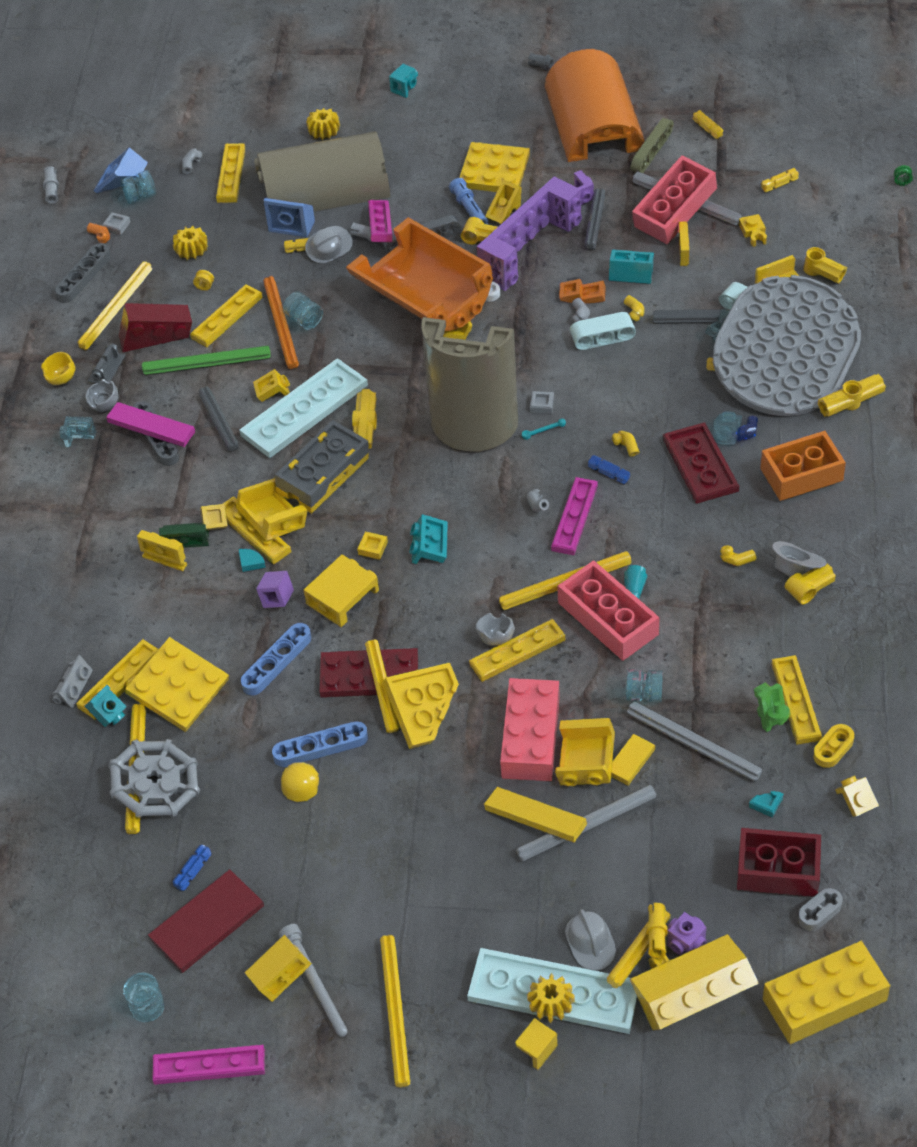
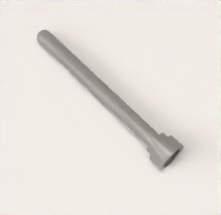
M290 924L282 928L278 936L280 938L283 935L288 937L310 961L301 944L302 933L298 925ZM311 964L304 973L337 1035L344 1037L347 1034V1028L315 968Z

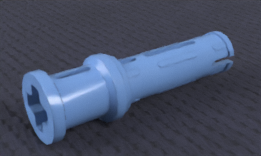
M463 178L454 179L449 185V190L455 194L458 204L464 206L470 217H477L484 224L488 225L487 218L473 199V192L466 187V181Z

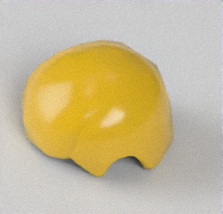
M65 352L53 353L41 365L44 373L43 376L51 385L66 384L73 378L75 373V364L70 355Z
M296 762L284 769L281 776V790L287 799L301 802L307 801L317 794L319 776L313 765L305 762Z

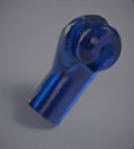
M749 416L746 425L740 426L739 429L733 431L734 439L736 441H745L754 438L757 434L758 418L756 416Z

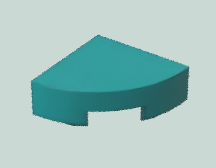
M239 549L243 572L266 568L264 559L258 552L251 549Z
M771 791L770 793L756 795L749 802V808L773 817L783 800L784 793Z

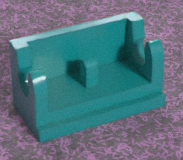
M612 249L609 260V281L651 284L654 253Z

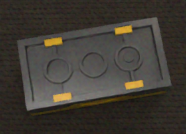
M332 420L275 474L276 492L288 500L296 499L299 501V505H303L312 514L369 459L368 440Z

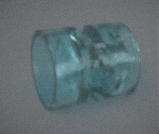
M148 170L137 173L136 177L128 176L120 179L123 193L129 204L140 201L142 196L149 198L156 195V188ZM135 184L138 186V191H136Z
M293 292L284 302L283 312L285 315L297 322L305 330H311L316 327L323 317L321 306L311 301L302 292Z
M628 668L626 701L640 702L642 698H646L647 702L661 703L663 670H649L647 673H644L642 669Z
M137 973L127 979L124 984L123 993L131 1015L141 1022H150L157 1019L162 1014L165 1006L157 979L148 973Z

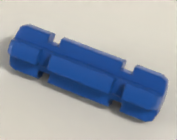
M596 455L591 456L588 461L589 468L593 470L599 469L598 472L612 479L617 478L616 481L622 484L627 483L630 478L629 471L623 468L620 470L619 466L606 460L601 461L602 458Z
M199 845L194 851L195 855H191L180 870L181 874H177L173 879L172 883L176 889L184 891L190 884L188 881H192L204 864L202 862H206L211 856L208 847Z

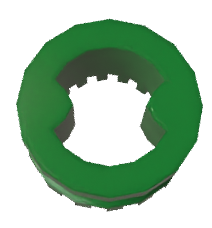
M901 165L894 170V181L897 185L904 186L913 181L912 169L909 166Z

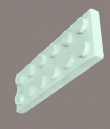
M337 358L239 430L240 436L271 458L367 387V379Z
M480 948L467 995L468 1001L537 1015V1012H531L530 1003L527 1000V994L531 991L530 985L532 982L538 983L540 975L545 979H549V975L552 973L555 980L563 976L565 984L570 983L572 985L571 993L575 995V1002L571 1004L572 1011L564 1013L563 1021L630 1034L638 998L630 981L631 978L627 977L621 986L613 988L611 984L607 983L609 973Z

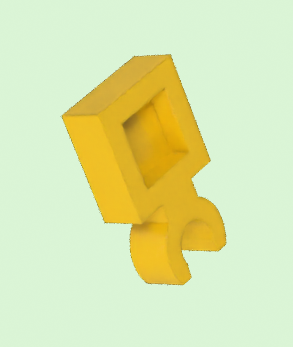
M756 214L739 218V226L745 238L751 237V245L755 247L756 240H761L765 245L767 241L766 227L760 215Z

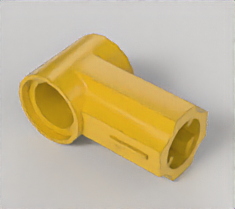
M470 217L462 230L461 239L467 244L474 245L478 241L482 242L498 226L487 225L477 217Z
M812 247L806 252L803 270L808 275L817 276L820 274L839 284L846 274L847 267L825 257V252L821 248Z
M826 564L825 567L813 568L803 575L800 573L792 575L785 583V589L800 604L804 605L814 598L817 591L834 582L836 576L832 567Z

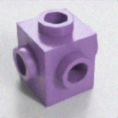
M686 912L679 919L674 918L668 925L667 946L680 956L705 945L707 942L706 926L699 918L692 917Z

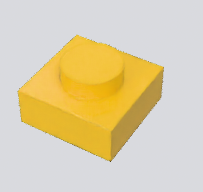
M224 504L201 506L202 523L206 524L207 530L227 528Z
M365 531L357 548L358 555L380 560L388 543L387 536Z

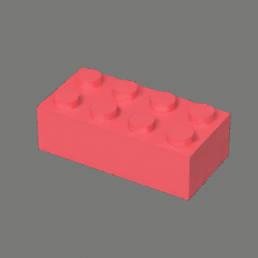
M682 155L632 211L634 227L668 245L679 232V222H688L717 189L716 172Z
M594 560L558 585V604L622 661L659 635V616Z
M509 678L500 761L502 779L552 781L560 700L559 681Z

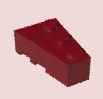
M125 303L119 330L122 352L189 338L192 319L188 305Z

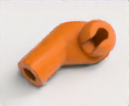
M93 223L88 224L87 232L97 235L96 239L100 243H107L109 241L110 234L107 227Z

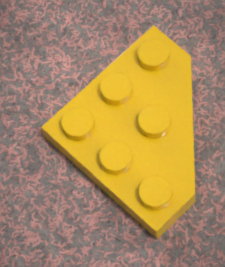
M450 663L386 677L383 680L384 687L409 749L431 744L435 740L438 728L459 685Z

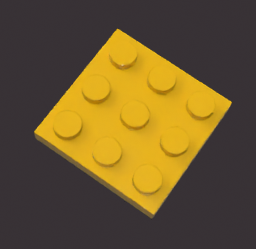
M471 142L459 178H463L466 181L468 189L497 192L503 179L520 186L530 156V148Z
M169 637L126 687L125 693L186 732L229 680V675Z

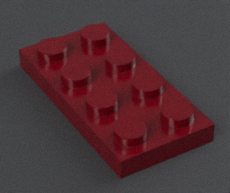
M418 648L380 650L387 677L418 670ZM367 650L321 652V698L377 695Z

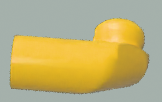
M628 295L624 299V304L632 309L629 313L630 318L634 321H639L640 317L644 315V306L634 297Z
M622 430L612 435L613 444L626 446L630 457L640 453L635 438L631 433Z

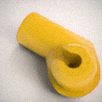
M729 545L723 546L720 549V557L723 562L734 566H741L756 561V554L752 549L740 554L733 552V548Z

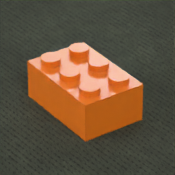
M822 431L762 450L760 469L778 499L782 501L843 481L846 462L826 431Z

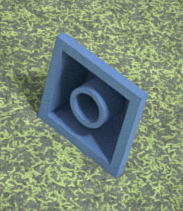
M129 147L107 166L94 192L100 193L130 185L136 179L139 181L146 173L144 169L148 162Z
M269 198L264 199L269 232L308 237L315 222L312 205Z

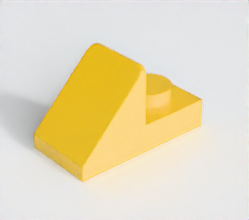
M503 179L485 217L502 224L510 217L513 209L517 210L521 207L522 188Z

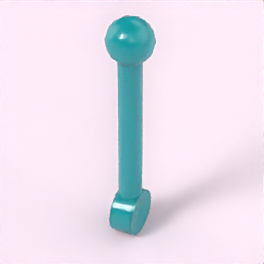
M559 419L556 423L532 431L524 430L522 438L528 440L532 435L558 426L564 427L566 421L565 419Z

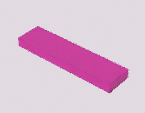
M368 200L371 242H392L389 201Z
M119 402L116 403L106 417L108 423L182 447L186 446L195 433L194 426Z
M575 477L551 546V551L575 555L598 487V481Z
M264 1045L153 1055L154 1085L265 1074Z

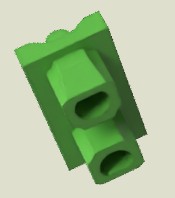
M763 683L754 689L755 697L758 698L759 706L757 712L758 716L761 717L762 728L768 732L776 724L783 725L790 717V709L785 705L782 686L778 683L773 686Z

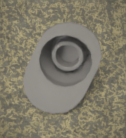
M339 226L327 227L317 231L308 238L306 253L314 262L328 263L349 252L353 240L346 229Z
M778 541L772 545V549L776 553L774 567L789 577L796 573L803 575L809 568H821L827 564L826 560L821 556L805 551L791 543Z
M581 909L579 914L567 923L565 929L567 941L579 965L589 970H603L615 958L616 948L614 940L601 916L594 912H585Z

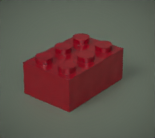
M741 828L737 890L815 897L818 894L820 883L821 834Z

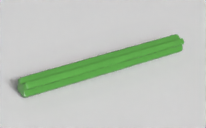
M260 346L147 361L142 363V371L145 375L269 359L271 353L269 346Z

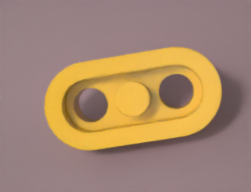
M837 724L831 727L815 746L814 761L819 766L825 768L835 766L853 745L854 731L852 728L845 724Z

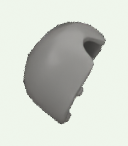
M101 379L99 383H95L87 389L85 399L92 410L105 412L111 410L116 405L119 395L113 381L108 382Z
M488 613L475 624L479 638L489 646H498L506 643L511 639L515 631L513 620L506 617L503 613L500 618H496L491 613Z

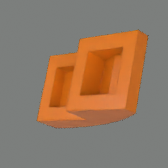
M581 279L560 283L559 298L560 301L572 303L576 298H580L584 303L604 302L606 286L604 281L584 285Z

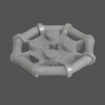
M133 740L128 748L115 759H111L108 764L111 777V790L109 794L113 799L119 800L133 811L138 818L142 816L163 815L175 817L178 815L179 810L200 793L196 768L198 762L196 758H191L175 746L172 740ZM143 751H162L161 755L145 756ZM168 753L172 755L174 758H176L182 764L178 766L175 765L173 759L167 757ZM136 755L137 759H135L134 764L131 766L124 765L130 758ZM187 772V785L180 783V774ZM121 774L128 776L127 785H121ZM157 776L160 779L157 780V783H152V780L147 778ZM131 793L132 795H134L135 793L137 796H139V800L141 801L140 804L137 801H135L132 797H130L128 794ZM174 793H182L174 802L170 800ZM147 804H163L155 806H146Z

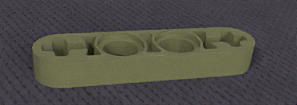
M662 118L635 154L631 163L632 172L644 173L671 135L674 125L673 120Z

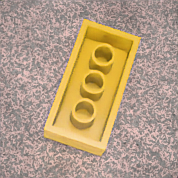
M861 940L764 983L762 999L788 1043L793 1044L886 1002L890 984Z

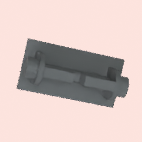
M111 343L105 347V352L97 366L92 369L88 382L99 383L101 379L108 382L112 380L125 357V354L118 353L117 345Z

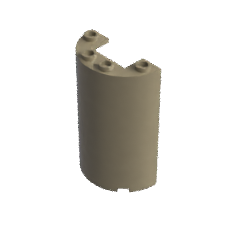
M376 131L257 153V158H254L255 170L258 173L260 184L264 183L267 198L312 205L313 212L391 197L384 155Z
M423 317L421 326L430 420L433 432L446 445L463 451L482 452L501 445L514 434L518 427L514 329L491 326L486 343L443 337L446 320Z

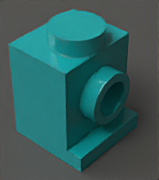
M405 64L399 66L389 76L390 91L407 98L408 92L417 84V70Z
M106 685L84 707L106 727L111 722L116 725L125 716L122 711L127 706ZM106 703H108L113 708V710L107 709Z

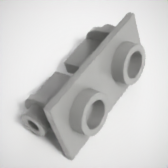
M80 655L77 656L76 660L68 664V668L62 677L64 682H60L52 694V700L57 704L66 702L70 708H73L93 671Z

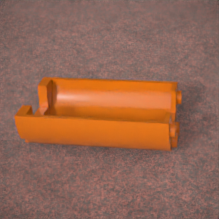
M585 49L570 52L552 66L545 80V89L568 162L588 159L589 143L625 138L627 153L637 152L641 148L645 140L619 65L612 56L600 50Z
M409 217L393 229L398 246L376 264L370 267L367 257L361 254L346 266L354 278L421 319L425 317L446 320L445 331L462 328L482 311L493 280L489 263Z

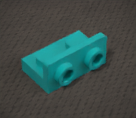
M422 514L418 521L412 524L410 535L413 536V541L409 553L412 554V563L417 564L421 557L440 563L446 560L447 521Z

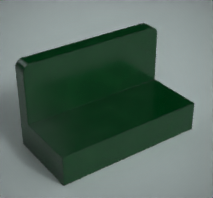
M202 522L164 525L163 528H159V536L170 540L175 539L182 543L183 548L209 546V530H207L206 524Z

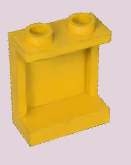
M275 478L238 491L237 510L266 541L305 527L307 509L303 505L293 507L282 495L276 492Z
M341 554L304 589L306 604L342 627L348 622L346 613L369 591L375 594L379 591L378 578L371 570L364 569L354 559H349Z
M610 718L560 721L559 730L563 740L560 767H556L555 770L560 785L572 787L583 784L600 785L610 783L615 731Z

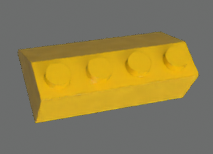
M728 934L630 979L653 1031L665 1028L758 984L747 957Z

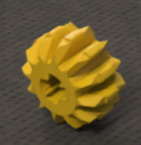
M316 109L315 112H310L309 117H307L308 132L315 139H331V136H336L337 131L340 130L339 118L332 109Z
M194 226L191 228L184 227V230H177V234L173 235V248L180 258L186 257L189 260L193 257L196 259L197 256H203V252L207 251V236L201 228L195 229Z
M552 973L549 975V979H545L540 975L538 983L532 982L530 985L531 991L527 994V1000L530 1003L531 1012H537L539 1020L548 1016V1021L551 1023L553 1017L557 1016L562 1021L564 1013L572 1011L571 1004L575 1002V995L571 993L572 985L570 983L565 984L563 976L555 980Z

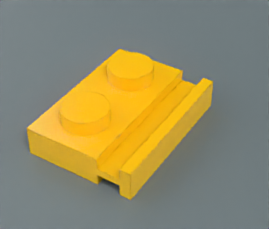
M141 530L137 535L140 550L144 552L142 558L183 571L187 566V562H184L186 557L183 545L175 539L170 540L154 532L150 533Z

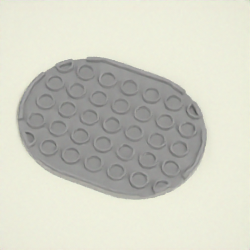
M791 275V277L772 276L764 278L761 282L748 286L738 296L716 337L713 348V365L717 377L734 398L754 410L777 416H796L813 412L819 409L818 399L840 389L861 341L858 317L852 306L842 299L840 293L820 281Z

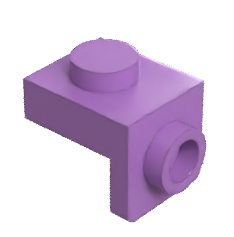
M581 170L575 172L574 186L581 189L582 205L593 200L594 184L591 178L586 176Z

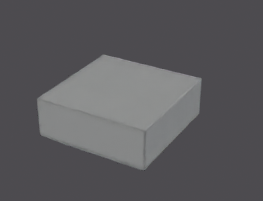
M112 212L102 226L107 227L110 233L122 235L131 221L128 216Z
M532 391L530 413L552 414L554 392Z

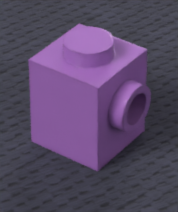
M287 571L265 572L256 588L263 608L285 607L294 591Z

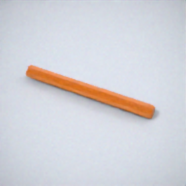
M269 276L264 278L263 282L288 369L292 370L297 368L299 363L274 277Z

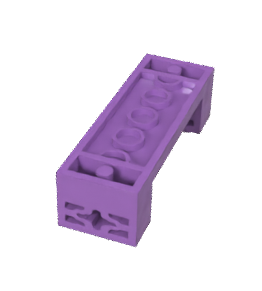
M553 177L477 246V257L491 265L492 282L497 283L500 289L504 291L517 282V251H520L549 222L568 232L579 225L582 219L581 189Z

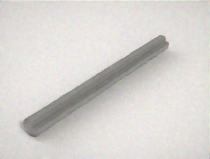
M636 172L633 176L635 184L649 190L659 182L658 179L641 172ZM708 200L698 209L735 226L739 224V218H741V214Z
M637 702L629 705L627 714L752 781H757L762 773L760 767Z
M649 785L584 816L583 818H586L587 825L582 833L656 798L653 787ZM548 833L517 848L516 852L519 859L525 861L567 840Z

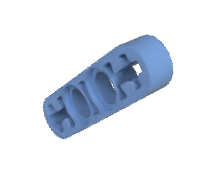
M297 623L291 626L243 674L241 685L245 694L254 696L261 693L310 643L311 633L306 624ZM284 647L291 649V651L285 655H281L278 653V651ZM268 663L275 665V667L269 671H265L262 669V667Z
M356 721L279 742L272 749L273 760L280 767H288L292 763L306 762L360 747L368 740L367 727L362 722ZM358 732L360 736L355 737L353 733ZM344 734L346 735V738H347V740H345V741L343 740V735H344ZM330 737H337L339 739L334 745L326 743V740ZM308 743L315 745V748L309 752L301 749L302 746ZM294 748H297L298 754H295ZM281 752H286L287 756L282 757Z

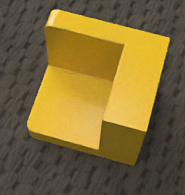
M535 1018L516 1040V1047L533 1058V1067L537 1070L558 1046L557 1033Z

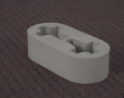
M832 888L824 889L803 905L798 917L800 927L805 931H816L837 915L841 910L843 900L840 892ZM825 899L828 901L835 900L834 905L829 903L824 907ZM817 912L815 921L813 919L806 920V914L811 917Z

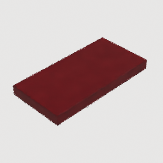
M705 422L663 434V441L696 504L739 492L740 486Z
M229 869L148 934V937L184 973L262 909L264 903Z

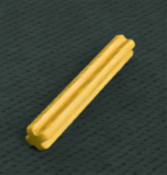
M370 640L365 643L386 732L399 731L398 720L383 684V680L387 676L377 640Z
M665 909L666 924L670 919V913ZM649 921L608 975L607 983L611 984L613 988H618L623 984L649 948V936L646 934V926L649 924Z

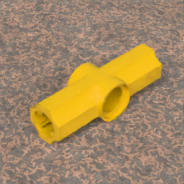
M874 374L860 381H846L842 389L818 399L820 412L824 417H829L844 409L856 410L860 407L862 401L885 392L886 386L879 374Z
M362 389L361 392L357 393L356 410H353L352 426L354 433L368 440L369 450L372 448L373 432L377 427L375 410L377 398L376 393L370 389Z

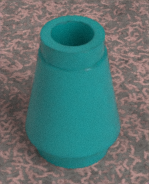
M630 565L624 572L625 588L638 599L648 577L646 569L639 565Z

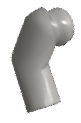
M193 148L182 159V171L184 174L192 173L193 160L200 161L202 157L201 151Z
M576 298L572 302V306L576 309V314L572 316V320L578 322L588 319L590 316L589 308L580 298Z
M538 489L529 491L526 496L527 502L534 512L545 511L549 508V502L546 499H542V494H538L540 492Z

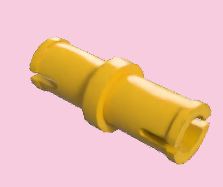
M654 903V910L652 904L648 906L649 924L646 926V934L649 936L648 954L653 958H660V950L662 957L666 955L665 936L668 934V927L665 924V906L661 903Z

